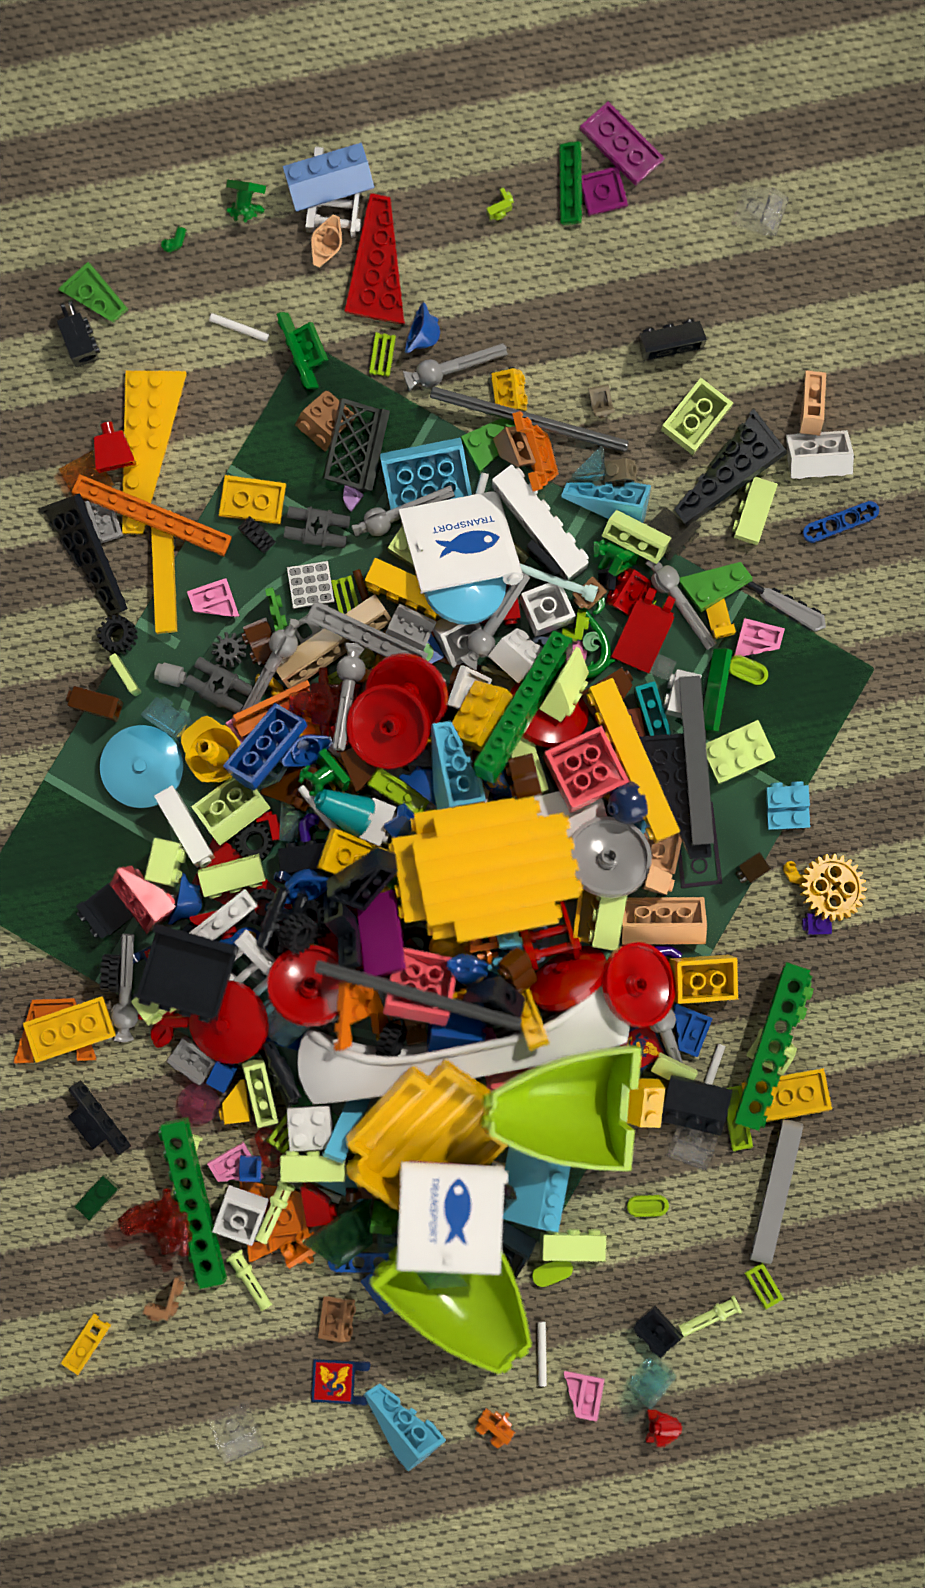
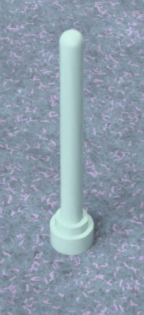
M520 564L522 572L529 576L582 594L585 600L592 603L596 597L598 587L595 585L582 586Z

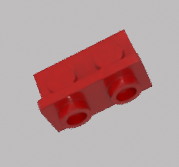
M631 568L618 575L615 590L608 592L605 601L606 604L614 606L628 617L636 601L644 598L652 584L648 578Z

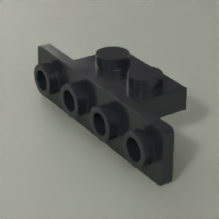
M81 1080L68 1088L80 1105L68 1118L92 1149L105 1140L109 1142L118 1155L131 1147L126 1136L122 1134L101 1104L89 1091V1088Z

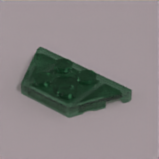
M363 1199L303 1240V1245L337 1267L347 1263L373 1244V1234L370 1233L372 1218L370 1217L369 1205H372L371 1199Z

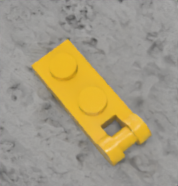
M94 1313L61 1364L79 1375L110 1329L111 1324L108 1322L104 1323ZM93 1326L100 1330L97 1335L90 1331Z

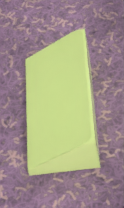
M659 1053L651 1069V1072L670 1080L671 1075L694 1080L698 1074V1070L662 1053Z

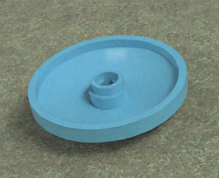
M502 577L424 592V596L430 607L442 618L456 624L470 625L488 619L498 610L505 596L506 583H504Z
M137 725L121 730L106 744L100 759V775L107 791L117 801L133 808H151L159 805L154 796L170 786L177 790L183 776L184 764L178 745L164 731L152 726Z

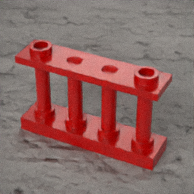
M564 900L559 901L561 914L565 922L564 925L537 932L529 931L528 929L519 930L524 950L531 960L533 970L538 969L537 961L541 960L540 958L573 950L575 960L579 959L578 950H582L579 938H574ZM568 932L570 942L540 950L538 948L533 949L532 943H536V940Z

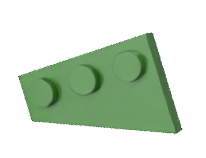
M89 262L58 288L113 323L129 310Z
M738 562L681 577L679 584L699 611L703 612L751 582L752 576L744 565Z

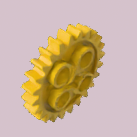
M826 854L823 856V860L819 856L815 859V862L809 863L810 868L807 867L803 870L807 875L800 877V879L805 881V883L799 885V887L805 889L804 892L800 893V896L807 897L803 904L810 903L808 911L815 909L814 916L821 913L822 920L827 919L828 916L830 922L836 918L838 921L843 920V917L847 919L851 917V913L855 914L858 912L856 907L862 906L859 900L866 898L861 894V892L867 890V888L861 887V884L865 883L866 880L859 878L863 872L857 873L855 871L858 865L850 866L851 859L844 862V855L840 856L838 860L836 854L831 855L830 858ZM830 869L836 871V878L831 876ZM816 882L822 885V891L817 890ZM844 884L850 886V894L844 890ZM832 885H835L834 891L831 890ZM830 897L835 899L836 907L830 904Z

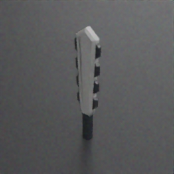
M753 581L745 585L748 589L759 594L765 600L766 605L776 607L777 612L782 615L787 614L791 621L801 623L802 628L805 630L816 632L826 628L825 618L820 610L814 607L808 608L806 603L802 601L796 602L792 596L788 594L782 595L780 590L776 588H763Z

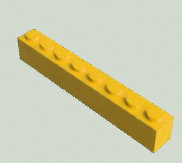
M611 678L590 687L587 699L590 705H594L597 711L595 717L598 724L603 725L605 734L628 780L638 784L640 788L637 790L640 795L644 794L646 797L648 814L643 819L647 826L645 831L649 840L653 839L655 844L680 832L614 679Z

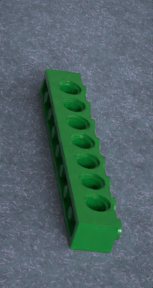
M553 630L474 763L475 775L495 784L573 651L572 638Z
M784 962L733 1121L736 1124L757 1131L760 1130V1127L764 1128L767 1116L764 1114L766 1108L771 1107L774 1098L771 1092L773 1087L777 1088L780 1080V1075H777L779 1067L783 1068L787 1056L784 1055L785 1048L791 1045L793 1035H790L792 1027H796L799 1020V1015L796 1014L798 1008L803 1007L806 995H803L805 987H809L812 980V975H809V969ZM790 981L797 982V992L791 993L788 990V983ZM784 1001H789L792 1004V1010L789 1013H785L781 1009ZM778 1021H783L786 1025L785 1031L782 1033H778L775 1030V1024ZM772 1041H776L779 1044V1050L776 1053H771L768 1049V1045ZM765 1061H770L773 1065V1069L769 1073H765L762 1070V1064ZM759 1081H763L766 1084V1090L763 1093H758L755 1089ZM753 1101H757L760 1104V1110L757 1113H751L749 1110V1105Z
M189 1118L164 1122L160 1125L158 1134L160 1140L164 1142V1159L169 1163L170 1170H168V1175L175 1187L173 1191L174 1200L179 1203L180 1210L178 1211L180 1222L184 1224V1240L189 1244L190 1251H188L190 1263L194 1265V1281L196 1284L198 1283L199 1289L222 1285L228 1278L217 1233L212 1232L214 1221ZM173 1138H178L181 1141V1147L173 1144ZM178 1158L186 1161V1167L179 1166ZM183 1179L190 1180V1188L183 1185ZM193 1199L196 1202V1208L190 1207L187 1200ZM192 1220H199L201 1228L194 1227ZM197 1240H203L206 1243V1248H200ZM202 1260L209 1261L211 1264V1268H205L202 1264Z

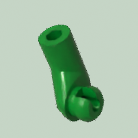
M177 227L174 238L164 239L161 242V248L168 253L181 248L187 229Z

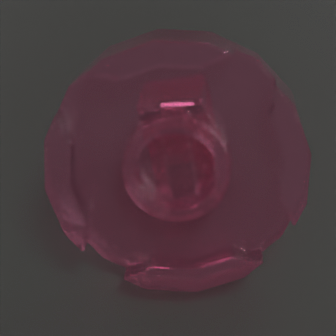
M193 1083L183 1089L179 1096L178 1107L182 1116L189 1118V1122L203 1124L209 1122L217 1115L220 1108V1098L216 1090L206 1083L201 1085Z

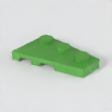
M500 418L461 436V441L479 474L499 455L493 438L504 428L515 426L514 421Z
M273 587L267 588L265 592L269 599V608L274 620L275 631L284 630L288 625L285 615H281L279 609L283 607L281 596L276 595Z

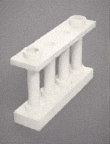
M315 147L314 157L324 154L323 148ZM360 193L355 194L354 200L337 199L308 208L306 231L314 233L315 227H319L328 219L317 214L318 207L325 205L352 208V220L340 219L341 228H350L351 237H355L356 231L360 232L361 219H357Z
M246 929L234 942L238 946L235 960L244 953L252 960V963L238 976L231 972L229 980L242 983L258 968L267 975V978L253 989L259 996L267 989L268 975L276 959L266 949L258 947L257 940ZM271 1002L265 1006L269 1024L275 1017L272 1013L275 1009Z

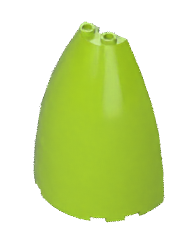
M629 1045L567 1055L524 1072L488 1095H483L484 1115L481 1117L482 1128H486L488 1134L499 1141L542 1160L564 1166L596 1170L631 1171L635 1130L627 1124L630 1089H638L641 1047Z
M397 1245L388 1254L390 1259L387 1262L386 1260L382 1261L374 1270L376 1276L370 1277L369 1283L423 1336L446 1351L474 1365L497 1374L506 1373L513 1366L511 1362L516 1357L521 1359L529 1352L528 1349L532 1346L520 1292L502 1251L500 1274L397 1270Z

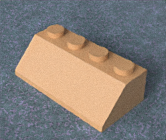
M643 897L626 899L621 927L622 944L633 942L647 944H706L707 920L704 897Z

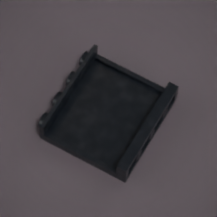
M155 923L153 929L155 933L138 992L133 997L139 999L138 1003L150 1006L151 1003L159 1005L158 1009L170 1012L172 1008L179 1010L178 1014L190 1018L191 1014L199 1016L198 1020L203 1022L217 1021L238 947Z

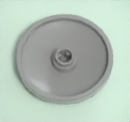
M598 817L585 822L573 834L575 850H571L572 859L577 858L579 871H575L576 879H581L582 888L600 897L618 898L637 890L647 878L652 862L651 849L644 834L633 824L620 823L614 817Z

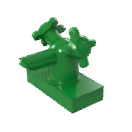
M227 179L226 188L237 190L236 202L232 203L231 208L226 209V212L233 217L234 221L238 220L239 215H243V222L246 223L247 220L257 217L255 212L264 214L265 209L263 206L251 203L254 193L265 194V185Z
M605 537L602 538L600 543L598 541L593 543L594 557H598L599 554L603 556L598 568L600 570L607 568L612 559L613 563L608 572L613 576L634 566L640 555L628 549L625 550Z
M326 748L318 753L316 761L321 769L311 773L308 771L310 766L306 765L300 771L299 782L302 783L305 779L311 782L310 796L315 797L318 792H322L323 786L330 782H333L340 792H344L349 787L350 778Z

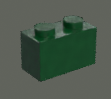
M104 1174L74 1207L90 1221L121 1188Z

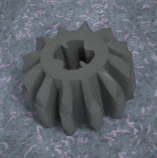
M228 632L224 633L225 639L218 635L217 639L220 643H212V646L218 649L211 651L212 655H218L215 661L220 662L223 659V667L227 665L228 661L231 667H234V660L241 664L242 661L238 657H246V653L240 650L247 649L245 644L240 645L243 642V638L240 637L236 640V633H233L231 638H229ZM228 645H232L234 652H230L228 655L224 648L226 646L229 648Z

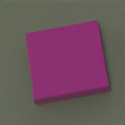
M617 167L582 175V193L588 216L628 206L621 175Z

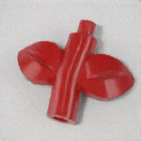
M176 1010L162 1015L163 1018L158 1023L153 1024L151 1028L153 1044L157 1048L167 1045L173 1038V1028H188V1017L174 1013ZM138 1013V1019L143 1020L141 1015Z

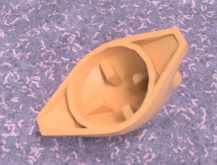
M334 214L322 223L312 235L313 265L317 267L322 266L339 251L342 244L340 217Z

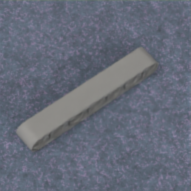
M789 1119L781 1120L782 1128L778 1132L777 1149L774 1150L771 1165H773L772 1171H769L766 1184L768 1188L767 1192L765 1191L762 1201L763 1210L759 1214L758 1231L755 1232L752 1247H754L753 1253H750V1260L770 1265L776 1248L803 1131V1123Z

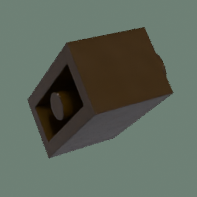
M758 852L735 867L737 870L735 875L741 883L745 882L748 885L770 871L771 868L762 854Z

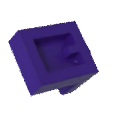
M807 913L805 914L806 918H802V930H806V935L832 934V922H830L829 916L827 919L822 920L821 913L817 916Z

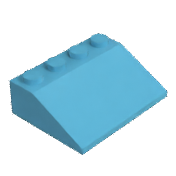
M461 438L380 454L390 509L450 485L455 495L451 499L472 495Z
M509 1146L505 1171L508 1172L507 1184H504L502 1219L537 1229L559 1232L570 1166L542 1160Z

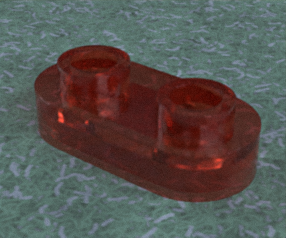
M263 1127L256 1132L255 1141L263 1164L268 1168H276L281 1164L283 1153L267 1141H263V1134L267 1133L270 1136L273 1132L272 1128ZM271 1153H274L277 1156V1159L275 1161L269 1160V1155Z

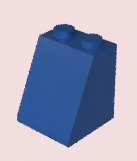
M450 1011L446 1026L428 1024L426 1053L485 1042L486 1033H482V1029H485L486 1025L479 1019Z

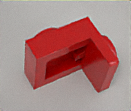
M272 811L256 818V823L269 821L273 841L282 840V835L285 834L283 822L279 823L278 815H272Z

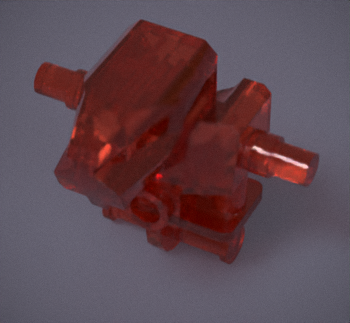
M319 668L318 683L311 684V692H292L289 695L290 711L299 717L311 716L312 724L319 726L320 735L329 736L330 726H333L337 720L343 681L340 684H330L329 677H327V668ZM355 684L352 704L360 695L361 684Z
M163 1189L161 1200L155 1202L151 1200L131 1207L118 1218V1228L120 1227L123 1235L132 1236L137 1233H153L158 1244L161 1246V1254L166 1255L178 1251L180 1256H187L189 1254L188 1243L192 1240V1232L189 1230L188 1214L185 1211L180 1213L179 1204L171 1198L170 1189Z

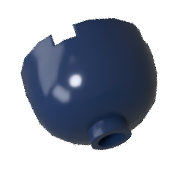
M629 781V783L610 792L608 799L609 813L623 824L638 823L643 821V817L648 814L646 797L644 794L640 795L637 790L640 787L633 781Z

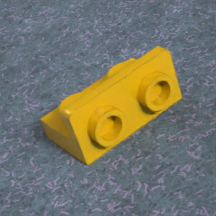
M512 368L491 373L495 404L527 411L528 398L524 390L525 376L522 371Z

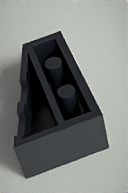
M324 839V843L317 844V840L304 842L303 846H298L297 843H287L285 848H279L280 871L291 874L304 869L322 870L318 868L327 839Z
M377 847L327 879L328 898L365 911L397 873L396 854Z

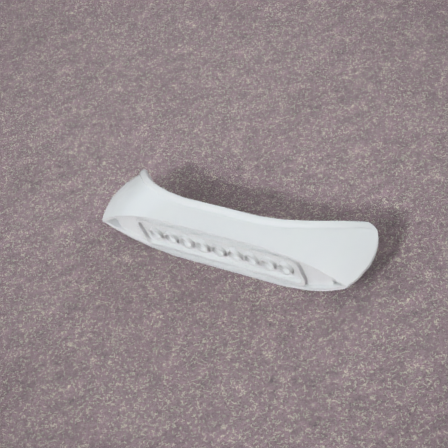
M601 985L586 1000L573 1007L555 1011V1015L543 1020L542 1023L550 1044L531 1051L522 1032L521 1034H514L506 1038L426 1053L427 1042L405 1045L398 1057L376 1056V1046L354 1042L347 1049L334 1051V1042L337 1043L338 1038L316 1028H311L305 1032L298 1053V1071L304 1090L313 1104L357 1100L384 1095L411 1065L419 1068L429 1076L444 1059H447L460 1070L476 1078L537 1066L563 1056L611 1048L627 1043L629 1025L620 1021L611 1012L604 998Z

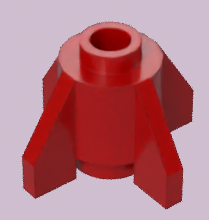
M647 1410L650 1423L649 1433L645 1438L646 1443L655 1442L656 1447H665L678 1438L682 1432V1425L676 1417H671L657 1410Z

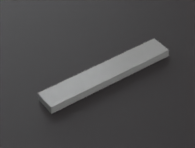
M315 600L306 617V620L385 657L407 653L417 655L426 660L428 653Z

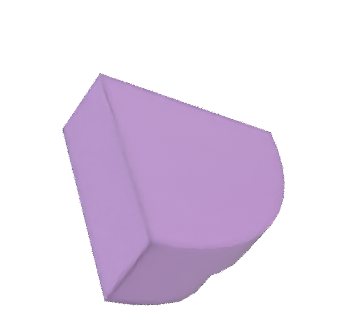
M345 486L343 491L344 503L348 510L352 512L364 495L355 488Z

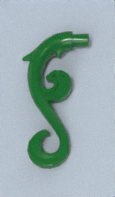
M604 597L596 603L597 608L592 611L594 615L599 614L604 609ZM584 607L581 610H586V617H589V624L594 632H588L584 635L582 647L587 652L596 651L599 646L593 643L594 640H597L601 646L599 660L595 664L591 661L589 666H587L589 674L586 679L600 675L610 664L615 662V659H610L611 650L606 633L591 616L587 608Z

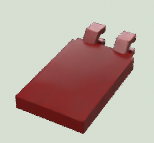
M649 587L644 600L640 598L636 601L611 656L648 674L675 618L673 616L674 613L670 611L676 598L668 595L663 608L652 604L657 590Z

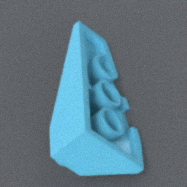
M591 482L566 483L562 492V498L607 519L618 510L643 523L651 485L624 482V487L612 486V482H605V485L595 486Z
M452 722L431 724L433 790L437 810L486 801L482 780L475 775L471 765L472 761L469 756H466L462 748L463 743Z
M378 1384L364 1394L395 1456L407 1471L421 1463L446 1441L432 1422L428 1419L425 1423L415 1416L416 1410L412 1407L410 1410L405 1409L400 1405V1398L381 1384Z

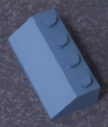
M362 143L283 166L296 212L374 189Z

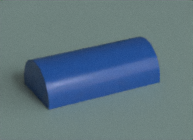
M274 703L223 767L239 783L251 790H256L307 728L306 721Z

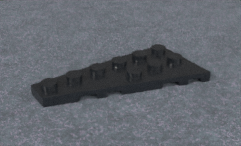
M754 408L749 413L750 416L746 422L741 423L738 427L739 431L735 436L726 442L712 460L710 468L698 478L699 482L692 490L687 492L674 509L687 527L788 453Z
M80 493L38 508L41 514L45 513L51 521L48 523L51 529H56L61 536L60 542L78 568L81 567L85 572L86 576L84 578L88 584L92 582L96 588V596L108 614L113 615L127 610L125 599L121 594L117 580L109 565V560L104 553L101 541L97 536Z
M683 733L639 736L678 825L679 835L689 858H711V844L692 845Z

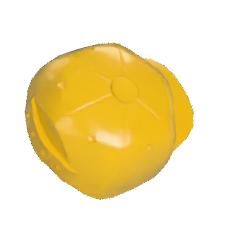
M203 716L181 735V744L186 753L185 761L200 781L220 783L232 777L223 765L241 745V742L229 727L221 725L212 717Z

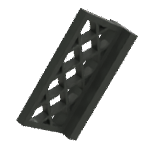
M344 398L340 399L322 479L356 488L361 492L372 491L390 413L389 410L377 409ZM344 405L351 406L355 413L348 419L343 412ZM364 411L373 413L371 422L365 424L360 415ZM357 416L362 427L354 432L349 421ZM345 424L350 435L342 439L339 428ZM364 429L368 437L367 441L361 444L356 434ZM350 437H353L358 446L352 451H349L344 442ZM341 444L346 454L338 459L334 450L337 445ZM360 449L363 460L357 464L352 453ZM348 456L353 467L345 472L340 461ZM337 464L342 474L338 477L329 476L331 466ZM354 469L359 476L357 483L351 482L347 475Z

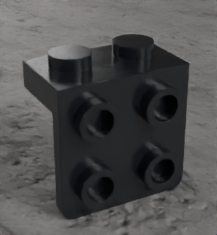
M110 883L106 884L85 902L81 901L76 905L78 909L76 914L82 922L87 920L91 925L89 930L96 939L98 937L102 940L106 939L133 917L109 885Z

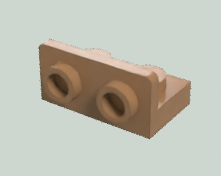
M323 1296L318 1338L336 1342L350 1341L353 1334V1316L356 1312L355 1299Z

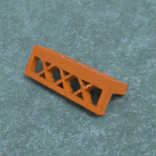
M308 680L234 714L231 721L240 739L250 734L274 703L292 713L315 704V700L309 691L310 683Z

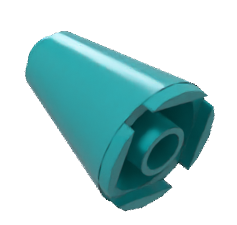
M324 789L322 792H318L314 799L317 810L348 834L357 837L362 836L371 823V820H369L370 813L374 814L375 812L374 800L368 797Z

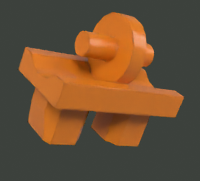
M488 936L487 943H482L481 938L468 940L465 952L483 951L481 954H476V957L491 965L492 958L498 957L497 951H490V949L499 948L497 936Z
M303 1230L297 1234L296 1244L292 1245L290 1242H285L280 1246L286 1266L289 1269L304 1261L308 1264L314 1262L313 1255L320 1249L317 1235L314 1232L309 1234Z
M486 1408L479 1417V1422L475 1427V1430L481 1435L490 1430L494 1434L490 1441L496 1448L501 1447L503 1444L508 1445L515 1434L510 1428L512 1424L507 1420L510 1415L507 1411L503 1415L497 1411L493 1414Z

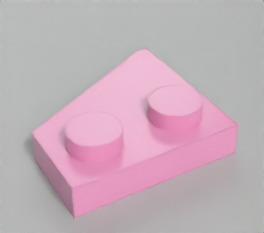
M226 578L187 591L194 612L240 617Z
M244 1141L207 1162L218 1182L239 1180L240 1155L252 1156Z

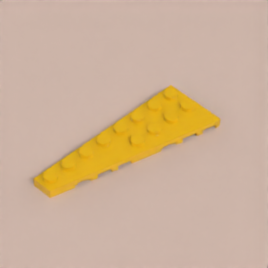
M125 371L124 434L137 465L123 468V492L149 503H152L163 459L187 377L186 371ZM122 515L123 534H144L145 524Z

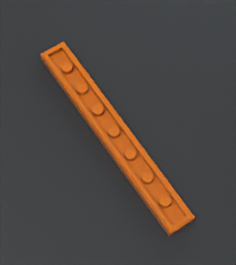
M79 474L71 491L72 495L80 493L84 500L223 557L232 540L230 535Z

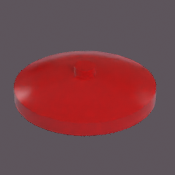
M407 653L390 655L381 660L369 674L366 690L377 685L396 684L414 692L427 709L430 719V730L431 724L438 723L444 716L448 705L446 683L435 666L424 658Z
M522 682L516 683L511 689L510 693L515 696ZM580 697L571 715H565L560 722L540 710L539 707L522 737L531 743L543 747L554 748L583 734L588 723V708Z
M396 684L377 685L365 690L353 702L347 717L348 738L355 752L367 763L384 769L398 768L414 761L426 747L430 735L429 714L424 703L411 690Z
M633 942L618 947L609 956L603 969L602 988L604 998L611 1012L620 1021L629 1026L647 1027L660 1022L669 1013L675 997V978L668 960L657 948L647 943Z
M309 945L310 948H305V952H300V954H294L290 950L284 952L272 965L267 982L270 1002L278 1014L291 1023L307 1027L324 1025L340 1016V1011H337L339 983L343 982V980L315 972L318 960L338 966V955L327 948L317 945Z
M581 946L582 950H578L579 959L575 960L573 950L562 952L546 962L536 973L537 982L530 987L535 1004L540 1009L546 1011H559L573 1007L590 997L602 985L603 969L607 961L603 952L592 946Z
M229 980L217 1021L203 1022L198 1020L199 1016L191 1014L190 1018L188 1017L190 1033L198 1048L211 1059L225 1064H237L253 1057L264 1045L269 1030L267 1011L259 996L246 985Z

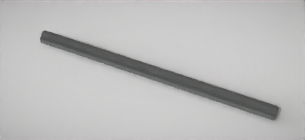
M432 387L430 398L511 421H514L512 413L520 411L438 387ZM521 411L523 418L528 417L531 419L533 426L538 425L543 430L626 452L629 442L627 440Z
M318 960L315 966V972L513 1030H519L521 1026V1018L324 961Z

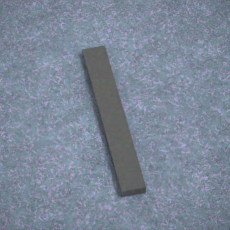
M701 676L679 677L692 845L713 844Z

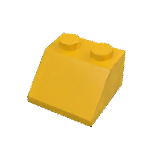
M639 1079L638 1089H630L627 1123L638 1127H661L665 1087L659 1079Z

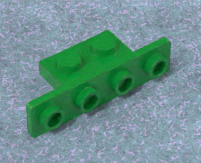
M277 313L278 325L284 332L286 345L291 349L293 362L301 374L302 384L307 389L319 388L312 368L326 362L328 358L314 323L308 322L295 329L289 313Z

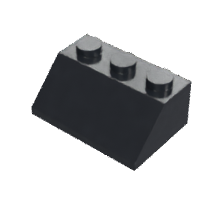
M694 319L683 321L682 325L677 326L667 324L658 330L647 328L642 330L638 337L643 361L704 349L707 340L700 321L694 322Z
M671 1075L664 1096L661 1122L721 1136L729 1109L732 1089Z
M502 1221L501 1251L508 1261L516 1280L530 1258L538 1240Z

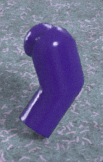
M315 813L306 814L299 822L301 842L311 840L310 828L315 826V824L318 825L320 820L319 816Z
M670 944L654 946L664 956H669L670 958H681L683 955Z

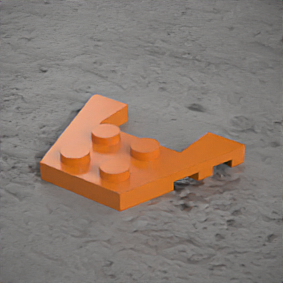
M518 411L512 413L516 430L526 434L536 461L535 464L531 465L534 472L528 473L532 491L535 492L541 490L543 486L548 484V481L554 479L559 473L549 435L538 425L533 426L531 419L528 417L523 418V413Z
M347 981L339 983L337 1011H340L339 1022L335 1024V1032H338L337 1043L334 1042V1051H342L352 1046L351 1023L371 1015L373 1034H380L383 1032V1027L389 1022L387 1015L383 1014L384 1007L378 990Z
M75 998L32 1000L26 1022L75 1006L77 1002ZM25 1029L20 1038L14 1063H34L33 1053ZM92 1044L76 1049L77 1061L97 1060Z
M239 1181L240 1189L269 1199L265 1209L266 1216L271 1205L270 1197L274 1196L278 1186L259 1182ZM294 1190L291 1192L287 1200L288 1205L285 1209H282L267 1244L259 1241L253 1242L252 1246L247 1244L249 1262H253L279 1249L285 1242L292 1243L296 1241L297 1234L303 1230L310 1234L309 1227L306 1225L301 1191ZM273 1215L271 1216V1218H270V1220H269V1222H268V1224H267V1229H268L269 1224H270V1222H271V1220H272V1218H273Z

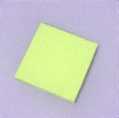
M116 653L109 656V660L129 692L135 697L142 692L120 657Z

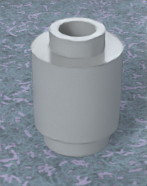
M165 662L163 664L158 663L154 679L159 680V683L179 687L180 684H184L187 673L184 672V667Z

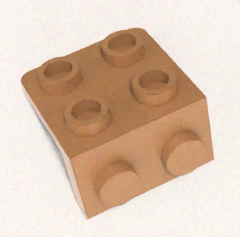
M329 391L323 392L301 412L295 423L301 432L305 433L325 452L329 449L339 400ZM344 405L343 412L348 419L354 413ZM355 418L351 419L349 423L351 424ZM345 424L340 426L339 433L347 427Z
M178 1275L175 1277L167 1307L151 1302L145 1305L143 1314L148 1315L147 1319L159 1322L161 1319L168 1320L171 1316L174 1317L179 1306L176 1298L177 1295L180 1296L182 1294L185 1282L181 1281L183 1276Z

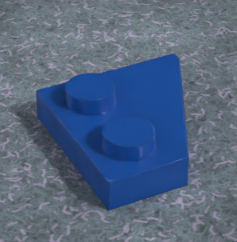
M674 1003L673 1008L676 1016L675 1033L678 1050L698 1057L713 1018Z

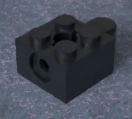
M71 299L68 301L72 315L69 316L65 303H61L60 306L65 318L58 320L57 323L70 358L77 368L99 360L97 354L101 351L94 336H90L94 334L87 317L83 318L80 312L77 313Z
M500 976L468 984L464 998H462V1002L518 1018L522 1016L526 998L517 989L513 988ZM480 1020L488 1028L498 1026L496 1024Z

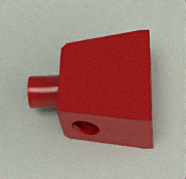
M112 422L100 424L103 435L94 437L95 467L97 472L103 473L137 465L123 431H114Z

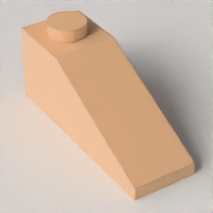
M806 370L800 418L801 434L819 436L821 434L825 411L826 373Z
M650 866L649 873L641 889L667 895L668 891L672 892L675 880L671 879L672 874Z

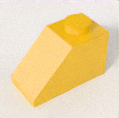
M245 1079L238 1082L222 1103V1108H219L220 1120H224V1124L251 1121Z

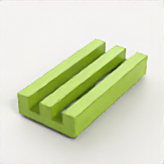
M375 333L370 374L390 377L396 335L390 336L388 334ZM379 339H383L378 370H374ZM387 340H391L387 369L385 372L382 370L386 351Z
M351 576L331 580L339 612L343 613L337 584H341L347 612L351 610L345 582H349L354 606H358Z
M287 1112L266 1140L281 1153H285L289 1147V1137L283 1146H280L289 1133L288 1126L276 1142L274 1138L287 1122Z
M763 1263L744 1272L766 1310L784 1300ZM762 1269L778 1298H773L758 1270ZM754 1273L756 1275L758 1281L760 1282L769 1300L771 1301L768 1304L764 1299L763 1295L761 1294L756 1283L754 1282L751 1274Z

